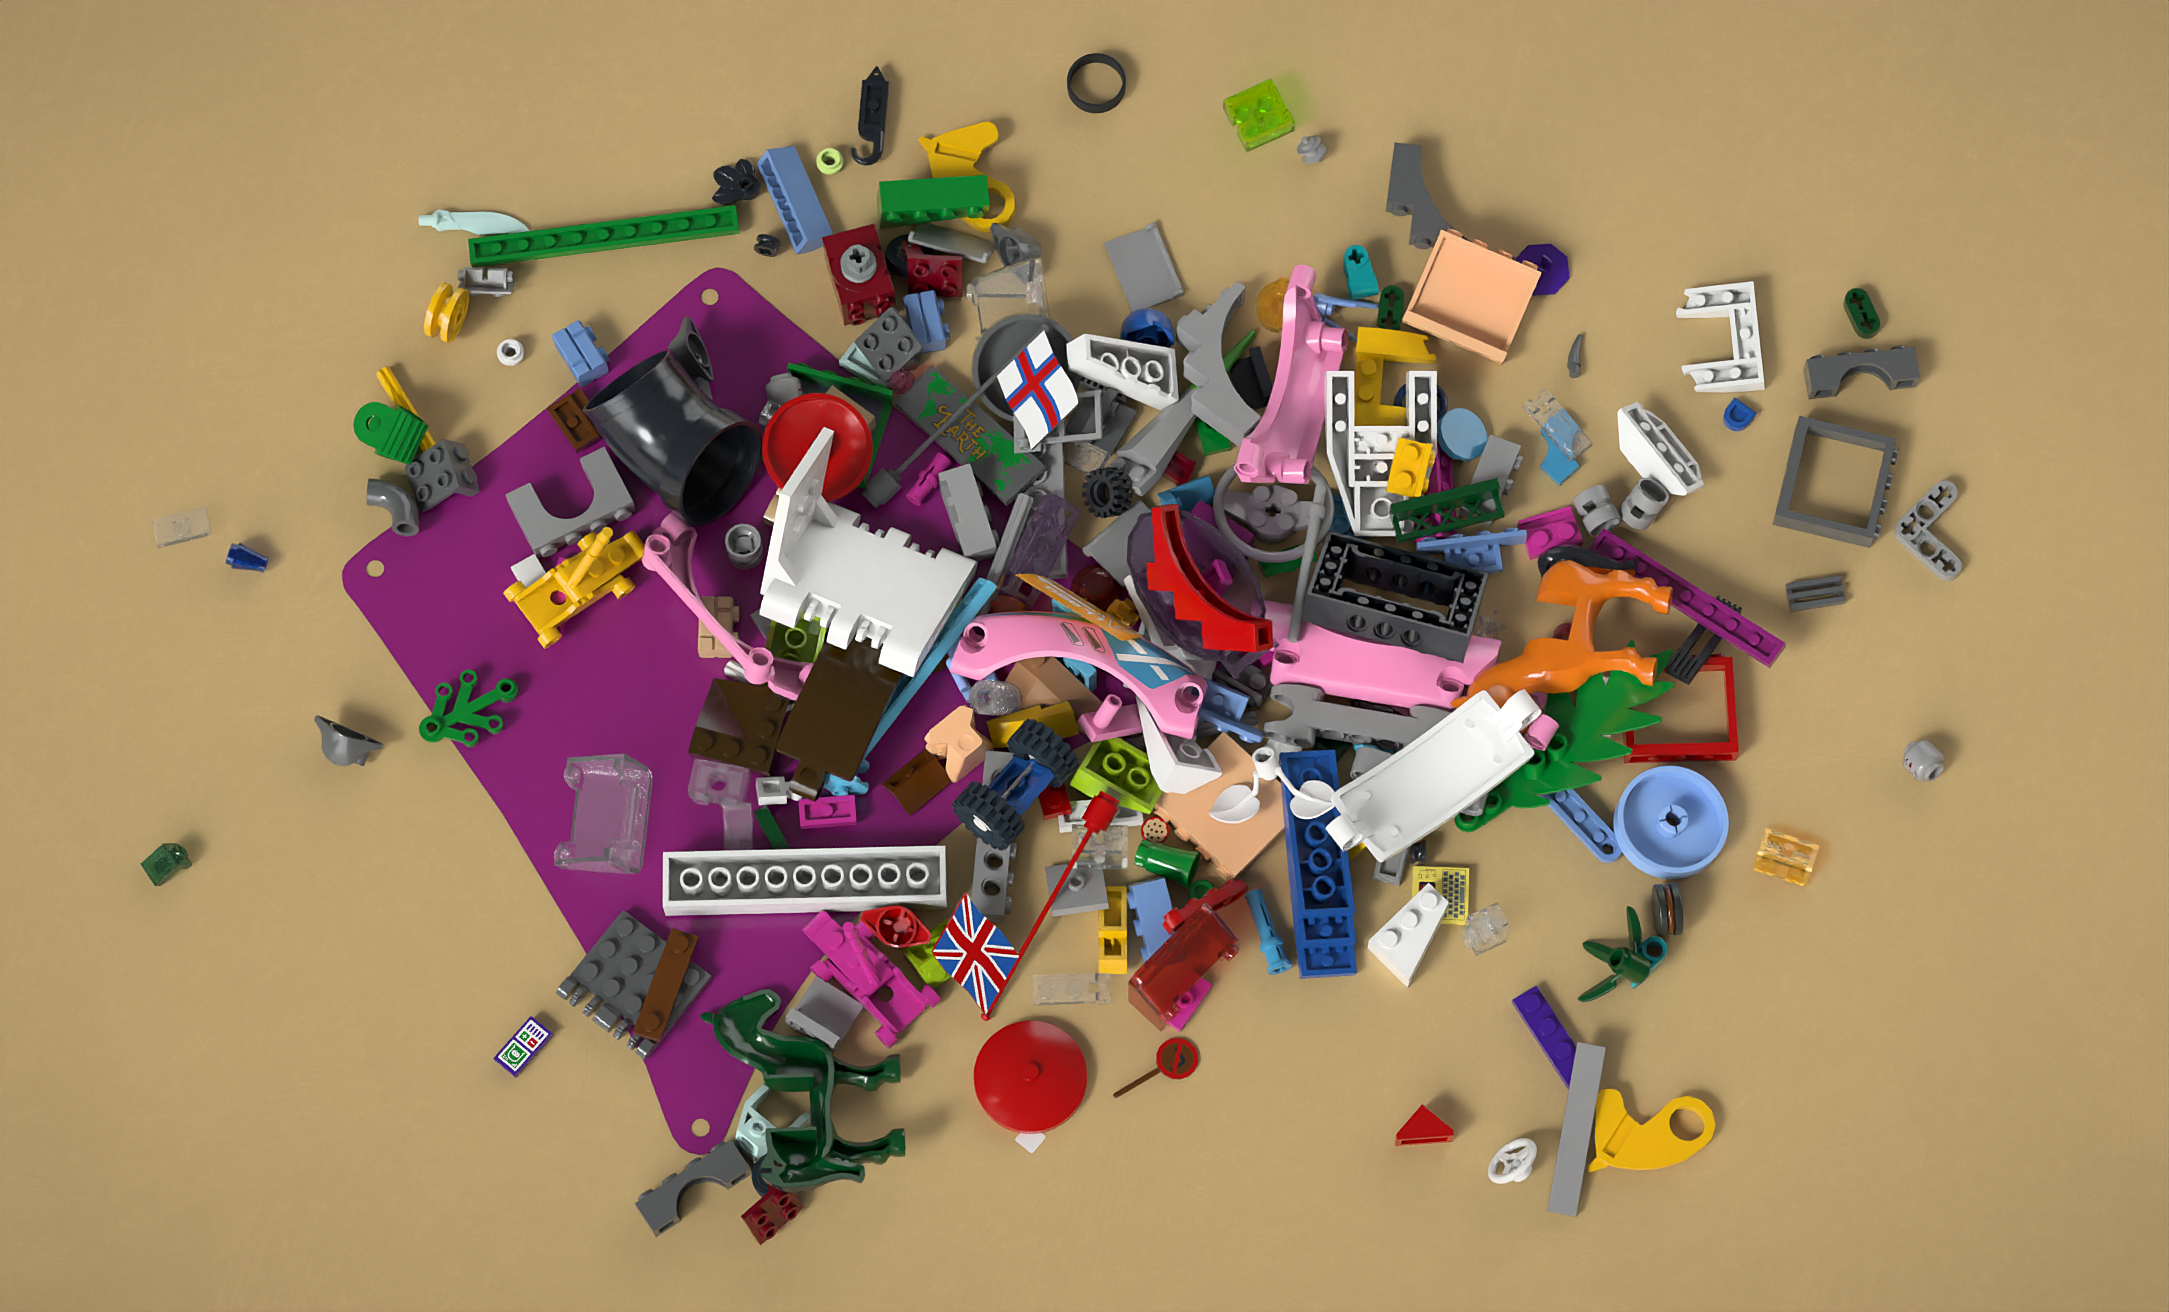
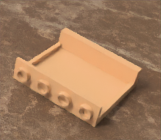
M1450 228L1447 229V232L1441 230L1402 322L1502 365L1542 272L1537 271L1538 266L1531 262L1523 260L1521 264L1512 260L1513 255L1498 249L1497 253L1488 250V245L1482 241L1473 239L1472 242L1462 239L1463 234Z
M1223 732L1207 748L1222 771L1221 776L1185 794L1163 791L1154 806L1156 810L1154 814L1156 817L1162 818L1165 823L1169 822L1176 829L1174 831L1175 834L1183 842L1189 841L1196 847L1195 851L1200 852L1201 859L1204 861L1209 859L1216 866V872L1223 879L1235 878V880H1238V875L1285 829L1281 783L1275 778L1265 780L1260 777L1259 792L1255 796L1260 802V808L1253 817L1240 823H1224L1212 818L1208 812L1224 790L1234 785L1248 786L1251 791L1254 787V776L1252 773L1256 770L1252 757Z

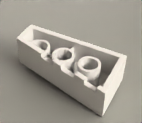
M1083 334L1066 344L1069 371L1103 386L1110 387L1119 393L1158 410H1162L1179 400L1175 349L1091 334Z

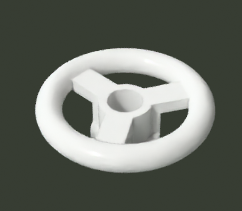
M1520 1138L1503 1146L1490 1161L1488 1166L1489 1178L1499 1184L1508 1183L1513 1180L1520 1182L1526 1179L1532 1171L1531 1165L1537 1154L1536 1144L1531 1139ZM1525 1147L1518 1153L1508 1154L1516 1148ZM1500 1161L1504 1162L1505 1165L1502 1175L1496 1173Z

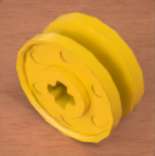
M443 282L438 286L432 296L425 317L424 334L426 336L434 338L440 332L443 342L450 344L455 340L461 330L468 309L469 292L467 289L460 287L453 294V286L451 284Z

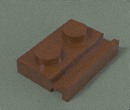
M580 387L571 395H566L546 408L547 413L577 454L600 440L601 437L592 425L590 418L582 411L589 400Z

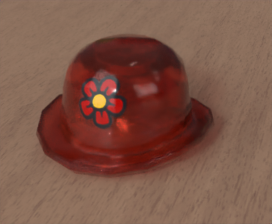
M1094 564L1083 568L1072 580L1070 591L1106 612L1116 599L1120 600L1123 587L1100 564Z

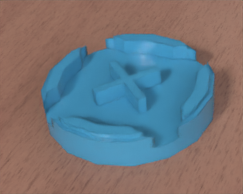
M1454 408L1441 416L1437 422L1439 432L1437 440L1442 450L1450 458L1469 462L1483 453L1487 443V433L1482 421L1473 412L1464 408Z

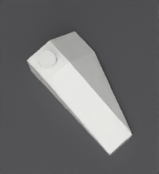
M1136 696L1151 773L1160 790L1167 793L1185 794L1221 776L1222 771L1213 754L1208 749L1202 750L1195 742L1197 739L1196 735H1194L1193 740L1162 732L1144 702Z

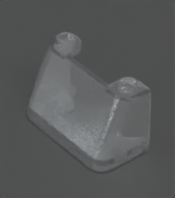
M1028 258L975 277L972 284L967 285V299L972 300L973 306L978 307L981 327L980 336L975 338V346L986 329L1008 315L1036 313L1050 318L1042 258Z
M625 753L567 758L564 778L566 783L576 791L570 842L562 841L558 844L554 852V865L567 870L617 874L639 873L643 865L652 790L650 769Z

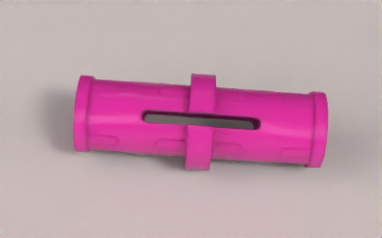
M937 453L926 470H922L918 474L919 479L906 494V498L913 504L920 506L931 489L938 486L939 473L944 472L951 465V461L945 455Z

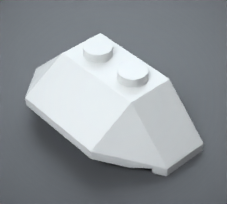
M1638 402L1623 407L1618 411L1620 450L1643 478L1657 481L1670 494L1684 496L1704 486L1698 463L1664 421L1650 411L1643 409V406Z

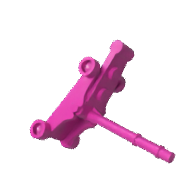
M822 910L802 928L804 934L828 957L823 962L818 959L810 967L811 971L825 983L834 977L882 1025L875 1032V1035L888 1049L898 1042L896 1036L928 1006L933 1009L941 1001L937 993L927 984L918 991L903 973L870 943L876 935L861 920L855 926L851 922H846L841 927ZM882 987H888L894 993L893 998L888 1002H882L877 997V992Z

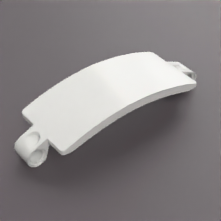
M1525 689L1518 691L1510 697L1501 709L1485 690L1480 691L1405 748L1334 792L1330 800L1341 815L1335 818L1326 827V830L1343 852L1363 842L1378 862L1386 861L1458 815L1533 757L1534 750L1519 732L1533 722L1542 711Z

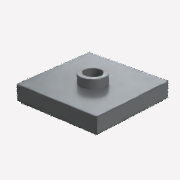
M1101 859L1075 863L1051 906L1053 917L1109 909ZM1068 864L1045 867L1049 896L1054 891Z

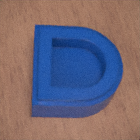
M1734 398L1725 409L1723 422L1732 431H1742L1749 426L1757 413Z

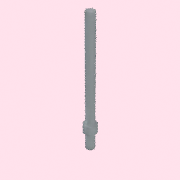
M1316 485L1313 503L1309 505L1307 517L1310 519L1287 641L1297 643L1299 640L1302 624L1301 616L1308 591L1320 521L1324 519L1326 508L1323 504L1327 488L1324 485Z

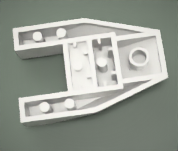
M1326 371L1324 373L1326 452L1354 536H1396L1389 515L1390 504L1413 499L1385 492L1398 438L1425 444L1430 443L1432 444L1431 450L1435 451L1436 458L1437 371H1409L1406 373V426H1354V371ZM1427 467L1425 475L1426 478H1429L1432 470L1431 467ZM1411 520L1400 521L1399 525L1402 534L1410 533L1414 522Z

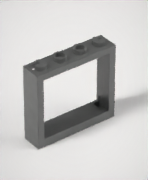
M1799 416L1773 525L1870 548L1873 539L1878 540L1882 524L1877 523L1879 514L1884 515L1887 499L1883 498L1885 489H1890L1893 474L1888 472L1890 464L1895 465L1899 449L1894 448L1896 439ZM1806 433L1884 452L1866 529L1789 511Z

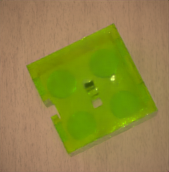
M1271 78L1223 99V110L1231 125H1237V136L1246 152L1295 131V121Z

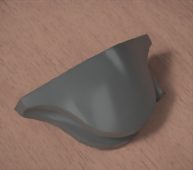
M992 223L990 231L1002 264L1022 285L1025 284L1029 279L1030 270L1041 256L1039 242L1033 235L1023 231L1021 227L1008 228L999 223Z
M686 316L683 318L678 334L672 339L667 349L672 350L675 359L681 363L693 380L702 377L704 380L712 382L714 381L713 372L705 345L692 318Z
M315 716L314 721L322 735L323 753L335 765L348 766L356 763L364 766L370 751L379 750L384 746L383 743L322 716Z

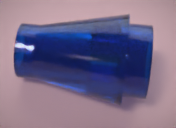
M232 543L227 555L226 564L231 565V569L264 573L269 557L261 555L242 543L238 545Z

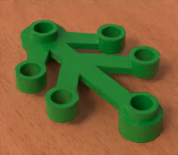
M464 670L460 675L462 685L453 712L444 717L447 701L453 697V690L448 683H440L435 689L437 699L431 716L425 717L420 722V736L429 743H436L446 738L462 742L467 747H474L479 742V736L474 729L469 728L460 731L450 728V726L460 722L487 729L492 734L500 733L503 730L504 724L499 716L492 715L488 718L474 713L498 700L505 703L514 701L519 694L516 682L510 678L501 679L496 684V689L468 703L478 678L473 670ZM468 675L474 677L473 681L469 683L465 682L464 678ZM504 685L511 686V690L508 692H503L501 689ZM442 689H449L447 695L442 696L439 694ZM493 721H498L500 723V725L497 728L490 727V724ZM430 725H437L436 731H428ZM469 734L475 735V739L471 742L465 740Z

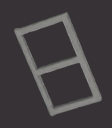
M1102 391L1076 392L1078 398L1095 397L1096 433L1066 436L1064 419L1058 425L1059 436L1047 437L1041 442V445L1103 439Z

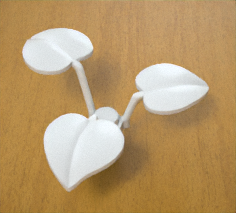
M1269 739L1264 747L1257 749L1252 755V760L1256 767V770L1252 773L1254 776L1253 790L1251 791L1245 785H1234L1227 788L1218 796L1214 806L1208 813L1212 818L1224 823H1240L1253 817L1260 808V802L1255 798L1259 792L1260 777L1265 780H1272L1279 775L1291 793L1295 795L1290 802L1291 811L1296 817L1302 819L1316 818L1331 810L1335 806L1330 800L1334 790L1328 784L1317 780L1307 781L1301 786L1300 791L1296 790L1282 772L1279 754L1281 752L1303 751L1302 747L1291 746Z

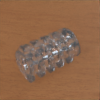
M981 680L972 686L969 692V703L976 713L1005 716L1020 710L1022 694L1019 688L1010 682Z

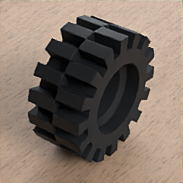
M1118 467L1100 468L1089 472L1090 475L1085 477L1087 482L1082 485V488L1086 489V492H1082V497H1087L1084 504L1085 506L1090 505L1088 511L1094 513L1095 517L1101 518L1120 516L1122 513H1126L1127 507L1131 506L1132 503L1128 498H1133V493L1129 492L1132 484H1127L1126 482L1129 480L1128 475H1123L1124 471L1118 469ZM1106 484H1107V486H1108V488H1109V491H1110V499H1109V501H1108V499H1107V497H1106V494H1105V486H1106Z

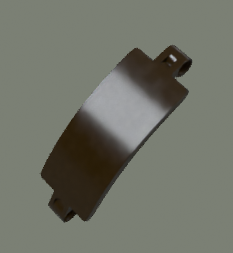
M857 633L846 650L830 644L826 640L797 697L776 746L777 752L799 761L789 791L813 802L818 800L823 790L827 773L849 782L854 779L886 708L904 675L902 672L879 664L883 643L878 649L871 647V638L866 637L862 643L856 641Z

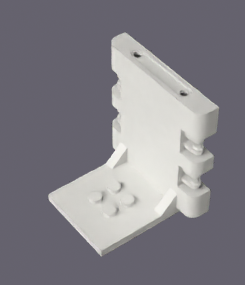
M824 427L780 492L760 592L764 597L759 615L791 628H795L804 612H806L804 619L809 622L817 616L821 618L820 626L827 628L831 623L827 637L828 643L846 650L856 633L855 640L861 643L866 637L871 638V647L878 649L883 643L879 664L914 677L975 577L978 562L945 548H942L934 559L935 551L929 549L924 555L919 553V545L915 543L909 548L911 542L910 534L891 527L885 537V531L880 529L874 535L869 532L868 524L862 523L859 527L860 514L831 502L827 503L821 493L834 431Z

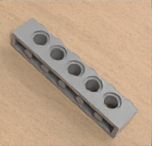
M986 751L982 785L989 786L1012 760L1014 753ZM977 838L971 901L989 921L1004 922L1005 914H1010L1012 897H1007V887H1013L1014 870H1009L1010 860L1016 859L1017 843H1011L1006 850L1000 851L998 848H992L990 844L986 845L983 843L981 838ZM994 858L1000 859L1003 862L1002 866L996 869L989 867L987 863ZM994 885L1000 889V892L995 896H990L985 893V889L988 886Z

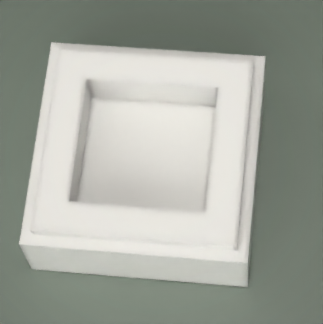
M535 554L511 566L518 581L521 580L526 588L546 574Z

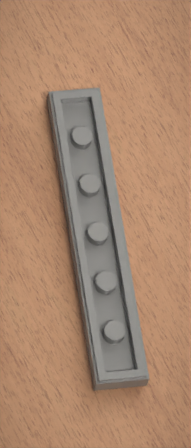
M1577 1042L1547 1212L1576 1217L1606 1047Z

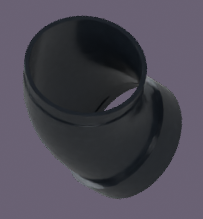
M671 349L657 352L624 372L598 392L582 410L590 418L592 425L606 444L629 470L661 497L662 503L668 510L691 525L702 526L712 523L731 510L749 488L760 465L763 438L759 428L734 410L721 408L710 399L690 377L681 363L675 359Z

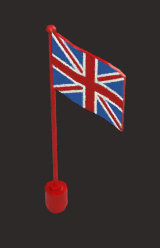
M1101 790L1097 796L1094 795L1081 818L1085 821L1083 827L1088 830L1018 954L1004 934L978 911L967 892H964L931 952L942 969L970 994L983 1012L981 1013L982 1020L989 1021L991 1019L989 1016L1090 836L1093 832L1099 834L1100 830L1103 832L1107 831L1119 810L1117 806L1120 801Z

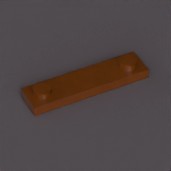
M675 928L671 929L633 1030L634 1035L661 1043L698 944L699 936Z

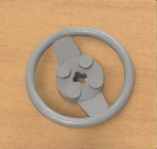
M1233 464L1220 479L1213 499L1214 518L1224 539L1239 553L1261 562L1282 563L1303 557L1305 543L1287 551L1269 552L1247 545L1233 533L1225 515L1246 524L1257 540L1268 544L1281 543L1283 539L1290 537L1292 533L1308 529L1310 519L1307 517L1309 505L1313 503L1297 500V494L1293 490H1288L1278 485L1258 486L1253 494L1229 490V485L1238 475L1234 469L1235 464ZM1312 465L1310 478L1316 485L1327 487L1323 504L1326 509L1324 519L1320 521L1316 542L1317 547L1326 537L1331 527L1334 516V500L1325 477ZM1274 511L1277 514L1275 517H1269L1268 512Z

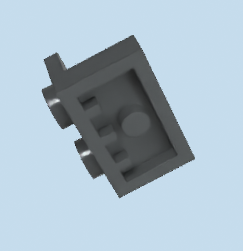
M1230 651L1219 668L1215 669L1212 673V681L1250 696L1247 703L1249 708L1254 706L1260 709L1271 692L1272 686H1274L1270 682L1269 674Z

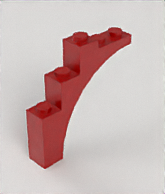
M1178 504L1152 507L1155 561L1146 562L1148 590L1174 592L1175 618L1179 620L1202 621L1203 649L1259 652L1274 648L1272 620L1254 617L1236 609L1222 599L1202 576L1188 550L1181 527Z

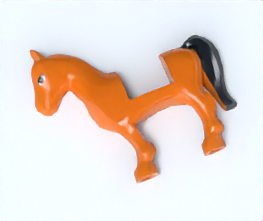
M1558 544L1548 548L1540 554L1537 561L1541 581L1536 601L1576 607L1569 639L1537 638L1531 640L1526 644L1521 655L1485 670L1471 683L1467 695L1452 700L1451 706L1459 708L1474 695L1485 690L1501 709L1510 697L1522 689H1525L1528 694L1535 692L1552 694L1572 692L1583 685L1589 677L1611 670L1631 673L1642 684L1653 687L1657 671V658H1642L1636 649L1631 647L1614 651H1595L1593 637L1595 620L1604 603L1614 597L1636 598L1651 605L1655 612L1668 615L1672 601V587L1657 586L1655 580L1651 577L1641 579L1632 577L1636 575L1638 563L1635 559L1616 561L1604 557L1591 549L1575 544ZM1529 725L1519 733L1521 735L1528 730Z

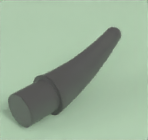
M1582 334L1576 337L1569 352L1567 368L1571 378L1580 377L1581 365L1579 354L1583 339Z

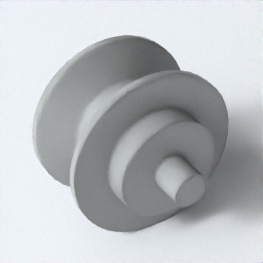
M1319 136L1302 137V141L1297 147V153L1303 155L1302 160L1304 163L1311 164L1322 161L1321 159L1325 155L1327 148L1325 145L1320 144L1321 139Z

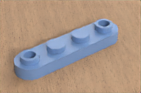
M1573 789L1538 795L1550 800L1548 807L1599 861L1613 863L1619 859L1622 851L1617 843L1615 833ZM1605 846H1609L1612 848L1613 852L1607 854L1603 851L1602 848Z

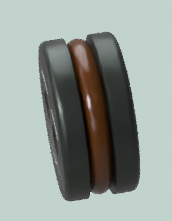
M1676 882L1669 883L1668 885L1654 884L1652 887V910L1657 935L1682 934L1684 926L1683 905L1678 884Z

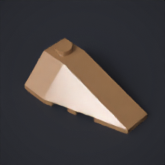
M1054 656L1033 657L1017 661L999 690L1002 695L1021 710L1037 705L1044 709L1068 701L1073 709L1078 732L1085 735L1086 733L1078 723L1079 718L1082 714L1098 711L1102 705V702Z

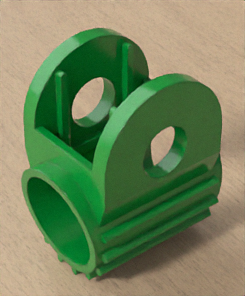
M370 402L362 406L356 413L353 423L357 438L364 444L375 448L374 454L411 465L429 427L424 420L398 404L394 409L380 402Z

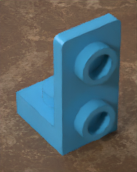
M1205 475L1158 494L1161 505L1178 504L1180 522L1183 523L1181 514L1192 511L1199 500L1205 504L1213 503L1215 491L1210 477Z

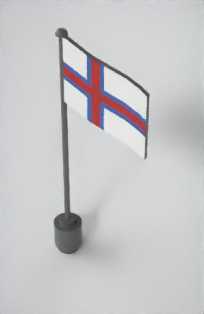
M1046 324L1039 325L1041 328L895 472L891 468L888 471L882 468L865 485L866 489L862 494L876 508L881 504L884 506L902 488L898 484L902 480L898 475L997 378L1007 403L1025 429L1031 450L1036 448L1079 405L1075 388L1053 353L1046 335L1049 331Z

